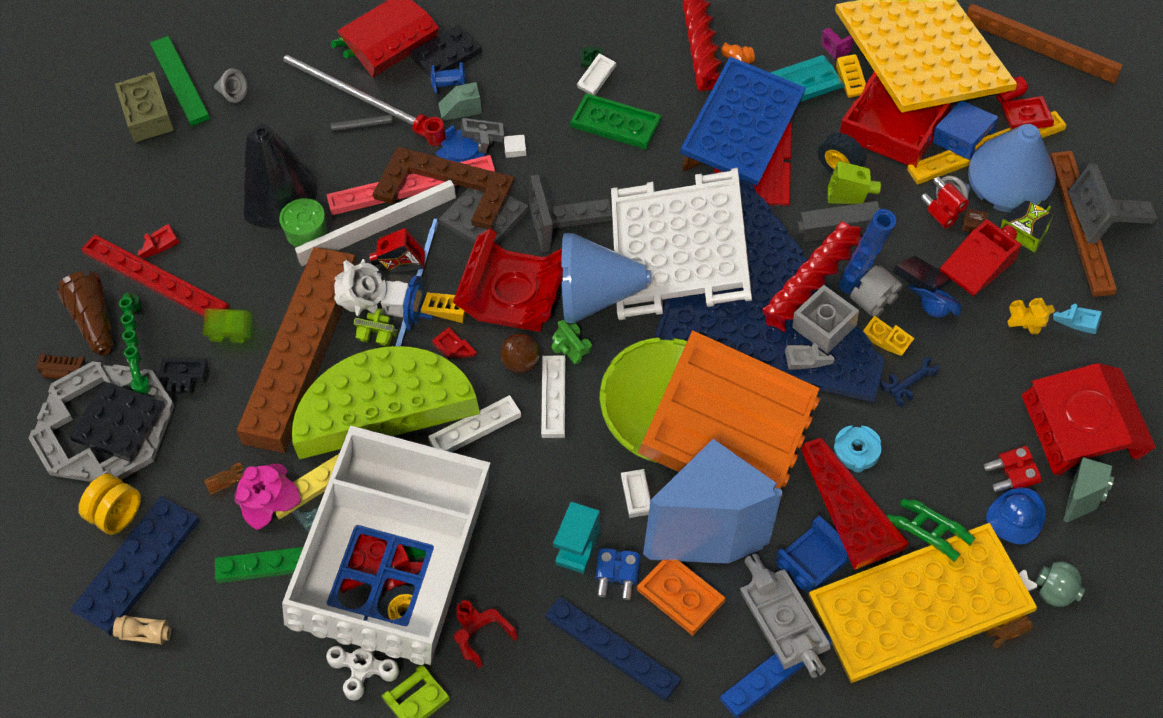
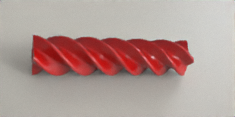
M683 0L690 51L696 74V85L700 92L712 90L720 76L717 69L722 61L715 57L719 46L712 42V38L717 32L709 27L714 17L706 12L711 2L707 0Z
M844 221L837 225L834 232L826 237L822 245L811 254L808 261L800 266L796 274L785 283L782 290L776 293L769 304L762 309L768 326H774L784 333L786 332V321L793 320L794 312L812 296L814 290H819L823 285L826 286V276L838 273L839 261L850 260L851 248L858 246L861 240L860 227L850 226Z

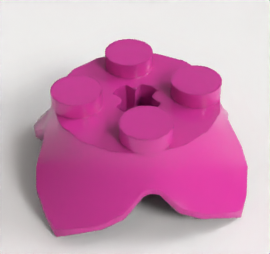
M281 464L250 466L244 471V475L238 483L235 492V502L237 505H240L245 521L256 530L263 528L271 521L274 511L285 512L301 503L298 488L286 477L287 469Z

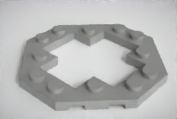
M92 361L51 383L47 401L43 403L37 416V425L29 435L31 444L50 476L92 482L100 475L110 473L122 480L154 462L173 412L174 404L153 370L143 369V371H140L141 375L146 376L151 384V389L144 395L164 401L166 407L132 462L113 456L99 464L90 448L68 459L52 432L73 420L64 403L104 381L130 389V383L133 379L130 367L121 365L106 366L102 365L101 362Z

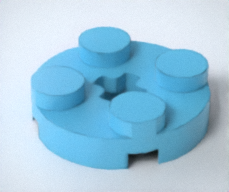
M851 425L843 428L837 434L833 452L845 467L859 473L864 469L871 468L878 462L881 454V440L879 435L871 428L862 425L861 428L853 427ZM861 444L862 451H855L852 445L858 446Z

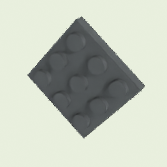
M468 188L439 218L440 225L474 244L477 236L488 230L473 226L471 223V219L484 192ZM510 195L508 196L492 229L497 233L494 240L497 245L529 211L528 205Z

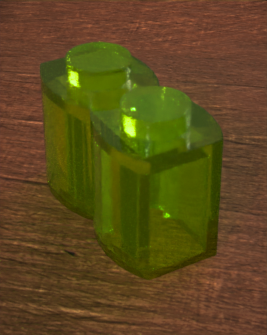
M205 309L203 336L208 337L211 342H223V339L230 338L233 343H244V339H251L253 313L247 310Z

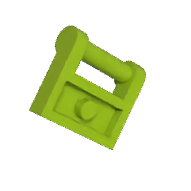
M424 665L418 666L415 673L392 691H386L381 695L385 703L398 718H428L450 700L447 693L430 675ZM422 679L426 683L400 705L395 701Z

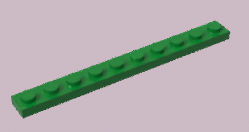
M402 545L408 559L426 556L424 550ZM303 547L215 558V580L217 583L293 574Z

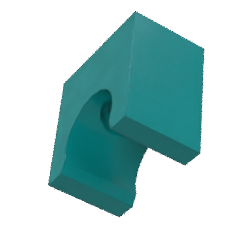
M570 502L553 542V547L560 549L555 561L556 565L582 574L585 573L601 534L599 510Z

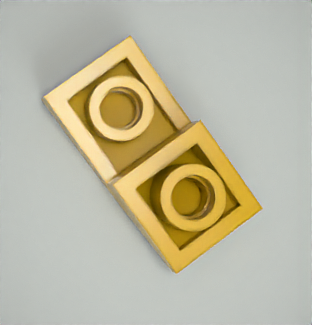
M875 315L863 330L872 343L900 356L903 355L914 340L911 335L897 325L891 328Z

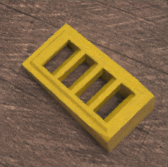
M857 55L837 58L836 70L845 84L844 89L847 97L860 96L866 83Z
M427 292L421 308V313L459 323L464 322L467 314L460 307L458 310L455 309V307H458L453 303L455 295ZM431 300L435 301L433 307H429ZM439 302L443 303L442 308H438Z

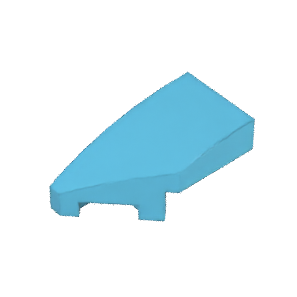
M1076 303L1062 313L1055 312L1053 314V320L1091 334H1096L1102 318V311L1077 308Z

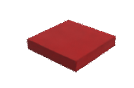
M1043 96L1001 102V109L1010 130L1024 124H1032L1037 128L1054 126V119Z

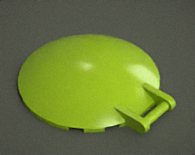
M652 338L632 344L612 360L601 382L600 408L610 432L629 451L652 462L655 461L638 454V450L687 343L685 340L676 338L674 340H660V338Z

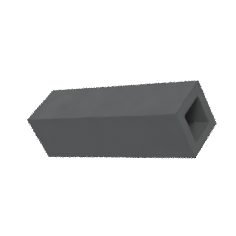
M878 201L801 212L800 221H797L798 234H802L804 242L824 240L829 234L834 232L841 221L850 226L860 227V234H864L874 213L880 210Z

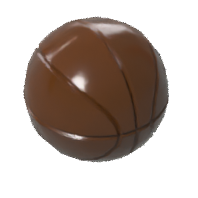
M515 334L508 337L500 349L502 364L513 373L522 374L531 371L537 365L540 356L538 344L533 338L525 334Z

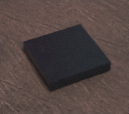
M915 255L896 265L893 271L896 275L914 286L932 293L945 287L951 281L940 270Z

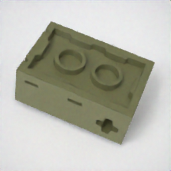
M154 72L148 73L147 76L142 75L125 80L124 83H115L127 126L134 143L174 131Z

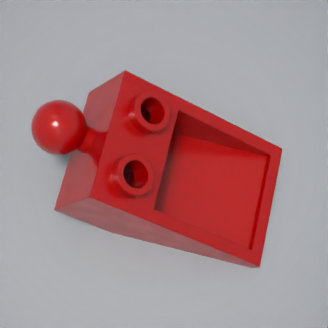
M986 219L969 234L940 267V271L972 296H975L1016 261L1022 246L1021 243L1015 240L1017 238V230L1010 225L1000 229Z

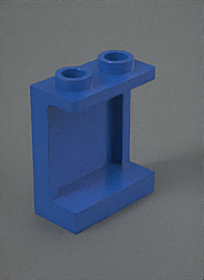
M960 101L935 127L933 143L970 160L975 152L976 145L987 133L994 134L996 131L998 116Z
M820 515L812 521V527L785 550L779 549L776 556V563L779 569H785L794 578L795 584L800 589H805L808 593L819 588L850 561L838 532Z

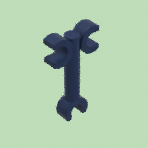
M927 357L924 359L919 370L898 383V379L894 374H890L889 381L892 384H887L884 380H881L880 388L884 392H889L892 397H895V403L902 408L905 401L901 397H906L909 401L913 399V393L907 388L926 375L935 376L940 366L937 365L934 368H929L928 365L931 363V358Z

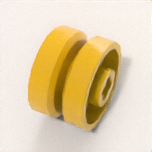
M110 473L102 474L94 479L83 493L79 503V514L81 518L90 524L96 525L101 531L114 535L126 528L133 520L140 506L141 494L136 488L123 483L115 475Z

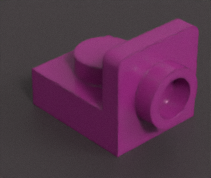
M830 28L822 31L821 45L835 60L846 56L852 51L853 38L851 36L841 40L839 35Z

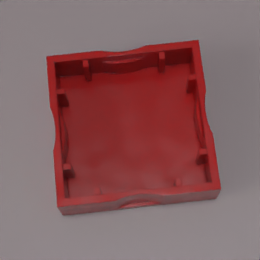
M874 71L860 97L854 101L843 117L840 132L849 135L851 138L853 137L860 143L861 147L917 168L919 161H921L933 142L935 127L950 113L952 103L901 112Z

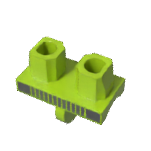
M377 308L375 314H367V319L373 321L355 318L354 325L357 327L356 339L359 341L369 342L371 332L378 333L376 343L389 347L392 337H397L398 330L394 329L393 325L382 323L390 322V317L384 316L383 309Z

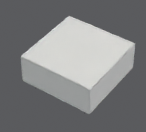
M524 135L504 137L506 158L526 156Z

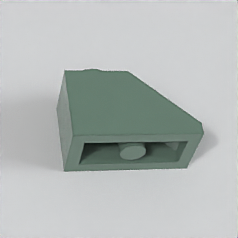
M476 82L456 86L438 103L442 121L482 114Z

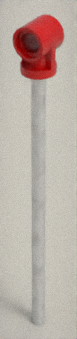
M289 55L284 56V62L413 125V132L425 137L428 144L439 146L446 140L444 123L440 118H428L424 114H420L417 117L411 116Z

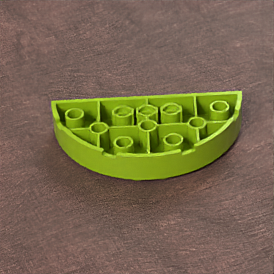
M405 346L381 347L350 356L335 364L317 378L304 394L296 410L292 426V441L298 458L303 459L341 449L350 426L388 436H395L479 415L480 410L474 389L468 378L456 365L446 358L419 348Z

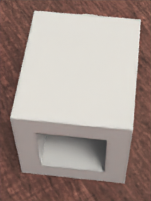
M386 281L385 297L381 300L384 315L403 317L407 288H409L408 283Z

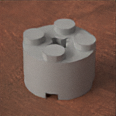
M876 265L860 280L862 283L859 289L857 287L853 289L850 299L870 316L874 317L875 315L879 317L884 310L883 306L887 303L889 305L893 304L898 298L897 292L902 288L903 284L884 267Z

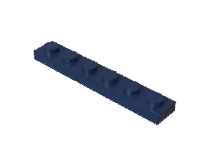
M559 597L545 614L547 621L665 702L681 683V678L563 598Z

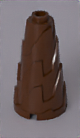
M83 271L75 272L66 276L58 283L60 289L56 287L57 294L63 306L67 308L72 319L76 322L84 340H87L92 351L100 356L107 355L111 352L114 345L110 332L112 329L107 316L108 310L104 299L105 292L99 275L93 271H88L89 275H84Z

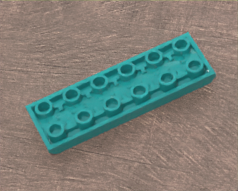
M824 55L770 72L806 87L800 102L845 87L829 59Z

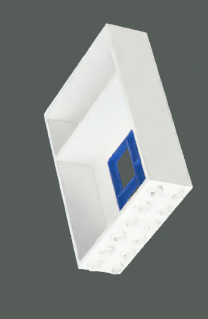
M350 426L282 602L284 625L293 631L303 630L311 632L319 638H333L341 644L349 645L351 643L359 645L367 651H381L392 658L403 657L410 659L411 662L418 665H423L424 663L431 665L487 490L490 462ZM361 534L387 541V547L378 572L374 575L348 567L355 544ZM402 544L426 552L419 574H411L391 567L398 545ZM389 578L410 583L415 587L407 612L401 618L395 620L382 617L377 609L384 583ZM344 579H351L371 585L372 589L369 598L360 608L348 609L339 602L338 591Z

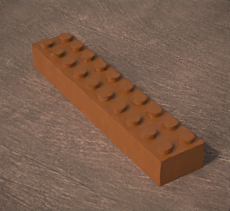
M313 247L236 430L242 445L286 453L292 438V426L296 410L304 394L315 381L344 308L338 305L334 299L336 295L334 287L336 280L334 278L344 271V261L347 260L354 266L357 265L354 254Z

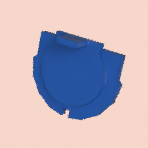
M453 125L445 130L446 140L441 143L443 147L436 152V156L455 162H463L486 155V153L478 152V142L462 137L461 130L459 129L455 132Z
M414 275L406 291L403 318L407 330L412 329L413 323L418 324L419 318L433 319L432 315L421 313L424 302V286L421 276Z

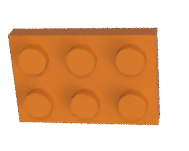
M662 560L637 585L639 593L692 636L725 603V597L679 560Z

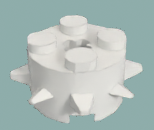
M364 259L355 266L347 260L344 261V271L334 278L336 280L334 284L336 294L334 299L336 303L350 312H356V316H359L361 311L366 309L375 314L377 304L384 299L386 293L385 280L382 281L381 273H377L379 271L378 268L366 263Z

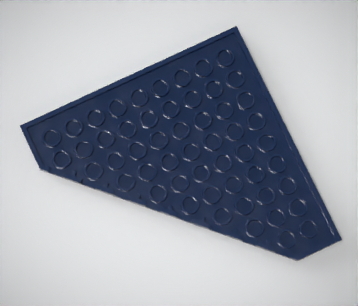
M740 179L752 301H745L744 299L717 303L712 307H707L705 293L669 298L666 301L654 338H660V340H674L676 338L688 341L693 330L820 388L819 390L875 403L885 360L872 347V342L863 330H860L857 326L828 354L818 347L827 356L832 355L834 357L833 364L815 368L789 370L785 354L787 345H806L811 347L813 343L792 328L793 320L786 321L785 333L777 327L768 326L762 309L769 304L776 293L782 290L785 283L796 274L800 266L808 260L803 255V251L796 241L792 240L788 235L787 229L778 217L775 218L772 214L771 208L763 197L757 194L754 185L750 181ZM742 287L713 292V295L743 291L744 289Z

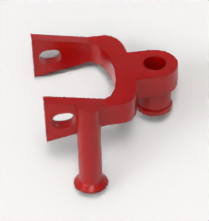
M464 600L461 601L462 606L458 603L456 607L457 619L463 628L455 633L454 640L459 644L463 658L465 660L471 659L480 668L483 666L480 656L470 647L468 639L478 629L490 622L496 621L513 641L518 637L515 628L497 610L488 609L480 614L469 601Z

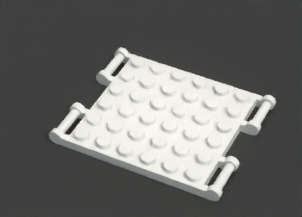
M738 168L703 176L702 173L695 174L696 185L655 191L654 182H647V185L618 189V187L611 188L614 251L646 265V270H651V283H648L645 289L617 302L619 320L656 313V315L663 314V299L705 293L707 307H712L717 303L744 299L745 301H752ZM742 287L744 289L743 291L713 295V292ZM654 301V304L625 308V305Z

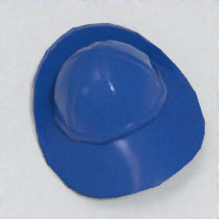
M913 284L908 286L910 290L920 296L922 308L929 316L941 318L950 312L955 316H960L962 304L944 290L940 289L932 293L928 290L920 289Z
M1023 487L1011 489L1003 493L991 504L986 515V521L991 524L993 530L1000 538L1015 544H1027L1037 538L1043 527L1046 517L1045 504L1040 495L1034 490Z

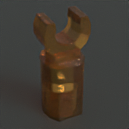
M241 463L234 464L228 471L224 470L204 479L210 495L231 486L234 482L239 483L244 475V472L237 474V472L243 470Z
M1023 615L1002 624L1001 627L996 626L988 629L986 636L997 635L999 640L994 641L993 647L999 648L1006 639L1012 640L1031 631L1033 625L1028 616Z

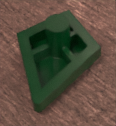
M601 47L581 48V66L589 68L599 53L605 56Z

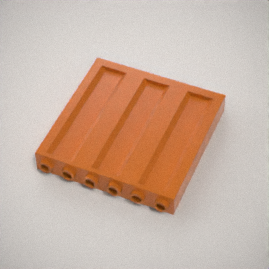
M692 330L638 450V454L680 472L714 439L776 482L775 488L781 489V486L785 487L789 480L788 468L794 466L798 457L795 454V450L801 447L805 439V435L802 432L804 428L808 429L813 417L809 414L811 410L814 411L819 403L820 398L817 397L820 388Z

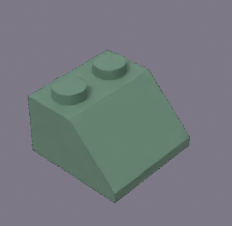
M1082 458L1072 482L1063 521L1070 522L1098 508L1100 501L1105 502L1108 491L1111 490L1114 476L1110 475L1111 465Z

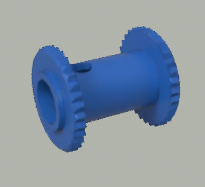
M462 62L459 63L460 69L435 71V66H431V83L435 94H438V87L467 84L465 68H463Z

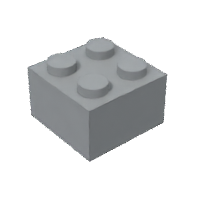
M823 285L794 312L792 328L812 343H816L820 349L828 354L857 326L859 310Z

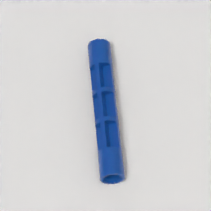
M880 209L874 213L866 228V232L859 241L855 252L851 256V260L838 281L839 288L844 293L851 294L855 287L859 289L862 283L860 280L872 267L876 256L880 253L884 242L896 224V217L891 211Z

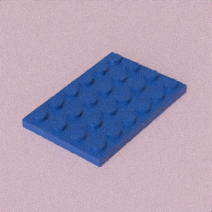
M729 57L680 149V154L723 172L731 171L732 168H738L740 179L750 181L758 186L805 93L806 87Z

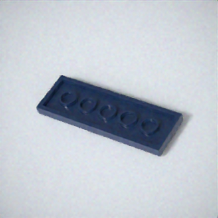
M160 496L70 608L72 614L110 636L113 633L115 619L128 614L200 522L199 518Z

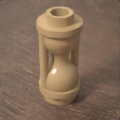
M124 615L117 617L113 625V636L118 637L119 640L164 645L166 640H170L172 627L168 625L167 620Z

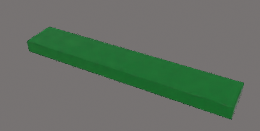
M169 36L150 42L190 126L209 120V115Z

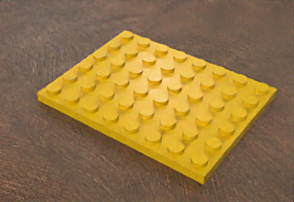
M857 0L836 4L835 12L901 112L1016 89V81L956 0Z

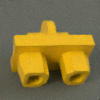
M1043 298L1031 300L1029 308L1025 307L1022 300H1016L1009 307L1011 317L1007 322L1009 327L1023 326L1024 329H1029L1031 334H1039L1041 327H1046L1049 315L1054 313L1055 309L1053 305L1046 306Z

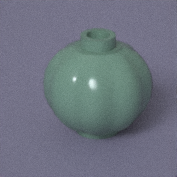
M1054 562L1049 568L1043 566L1035 582L1042 587L1038 590L1042 600L1055 607L1068 606L1074 600L1079 602L1085 591V588L1081 587L1082 579L1080 572L1075 566L1067 562Z

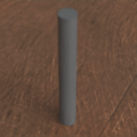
M392 115L331 123V130L339 131L393 123Z

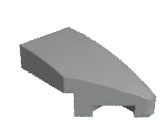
M813 343L811 347L806 345H787L785 349L789 370L833 364L834 357L832 355L827 356L820 351L816 343Z

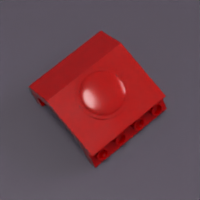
M491 228L478 235L475 240L453 303L477 321L540 332L542 324L551 316L550 311L557 298L558 287L562 282V248L546 257L507 251L494 242L497 233Z
M1100 363L1033 380V386L1022 394L1054 475H1062L1082 461V458H1091L1128 449L1132 459H1140L1156 448L1121 368Z

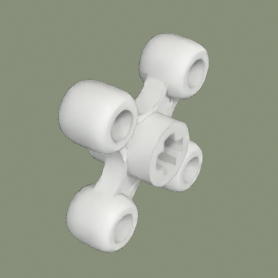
M333 646L327 651L326 658L331 667L338 669L348 667L352 671L351 677L343 685L344 694L350 700H358L364 694L363 682L373 674H377L383 680L390 682L394 681L399 675V667L394 660L385 659L379 661L375 659L374 651L359 648L352 653H348L340 646Z

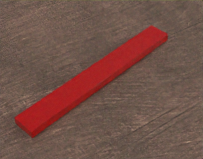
M94 235L81 249L83 254L216 324L230 309L228 303L97 235Z

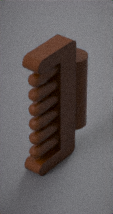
M42 353L36 368L38 372H42L43 378L61 379L83 367L85 360L82 356L79 358L75 357L74 360L72 357L68 358L65 356L62 360V356L57 358L56 355L52 357Z

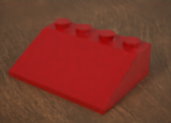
M387 0L342 27L337 32L372 78L408 57L412 50L437 37L439 27L430 15L414 1Z

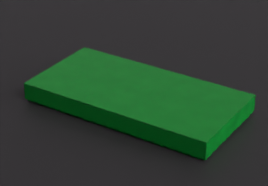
M586 93L570 121V127L647 150L662 121V115Z

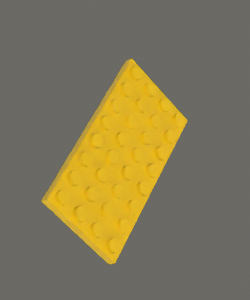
M990 523L968 531L976 538L970 546L957 536L945 540L953 549L961 554L955 562L930 545L809 592V598L826 633L832 641L831 643L850 683L1036 611V604Z

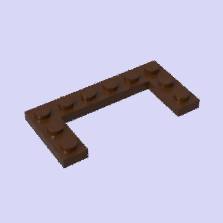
M397 147L373 192V198L393 204L409 173L444 182L451 180L453 184L484 192L471 219V223L473 226L493 229L515 183V178Z

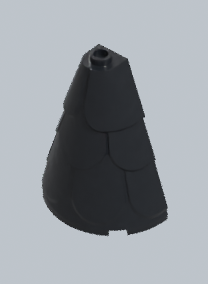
M261 123L247 135L244 163L246 170L243 216L245 221L252 225L269 228L270 225L280 224V213L288 203L303 198L315 200L316 183L310 169L290 149L287 142L270 127Z

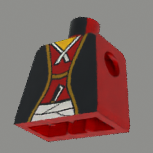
M404 228L380 238L377 241V251L370 254V261L373 266L383 264L391 273L424 269L425 250L409 231Z

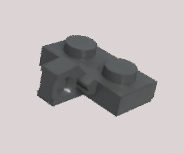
M462 118L461 120L462 137L478 142V152L487 153L489 143L492 144V141L503 142V123Z

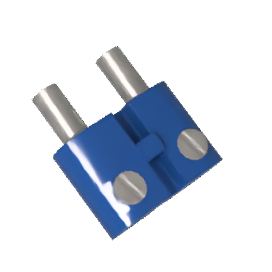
M599 549L595 579L599 581L598 596L606 597L608 583L619 582V584H624L622 599L631 600L632 585L638 583L641 555L632 551L617 552L614 549Z

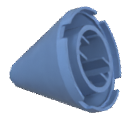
M1024 124L979 146L971 158L968 178L978 198L981 200L986 199L994 204V209L1010 213L1024 201H1030L1035 205L1040 201H1045L1054 188L1056 172L1038 128L1032 124Z
M574 233L563 234L562 299L566 323H576L645 289L647 284L651 283V270H646V265Z

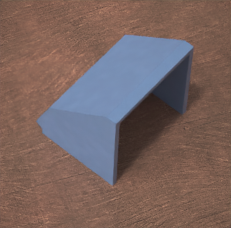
M712 439L651 499L643 555L650 560L729 564L762 550L764 546L770 543L782 490L775 488L777 483Z

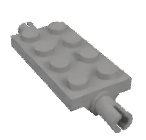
M752 554L754 561L748 556L744 563L749 568L753 577L749 585L740 588L741 595L784 669H787L800 662H804L811 677H818L815 672L816 670L819 675H822L826 668L817 655L830 650V643L786 570L783 569L776 573L764 567L758 554Z

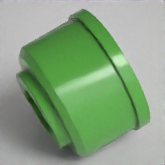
M307 198L297 199L288 203L282 209L279 217L280 224L288 242L293 246L299 247L327 234L325 212L317 201Z

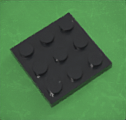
M104 381L69 435V438L78 444L132 462L166 405L164 401Z

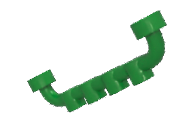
M126 292L119 301V306L124 314L120 319L125 329L122 338L127 346L124 350V355L129 363L133 378L130 386L133 391L144 395L151 389V384L148 378L140 373L139 363L141 356L137 350L140 341L135 333L138 324L133 315L141 308L142 303L137 295Z

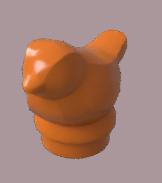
M725 42L721 48V54L728 59L733 57L748 64L755 61L752 47L744 46L741 48L739 45H729Z

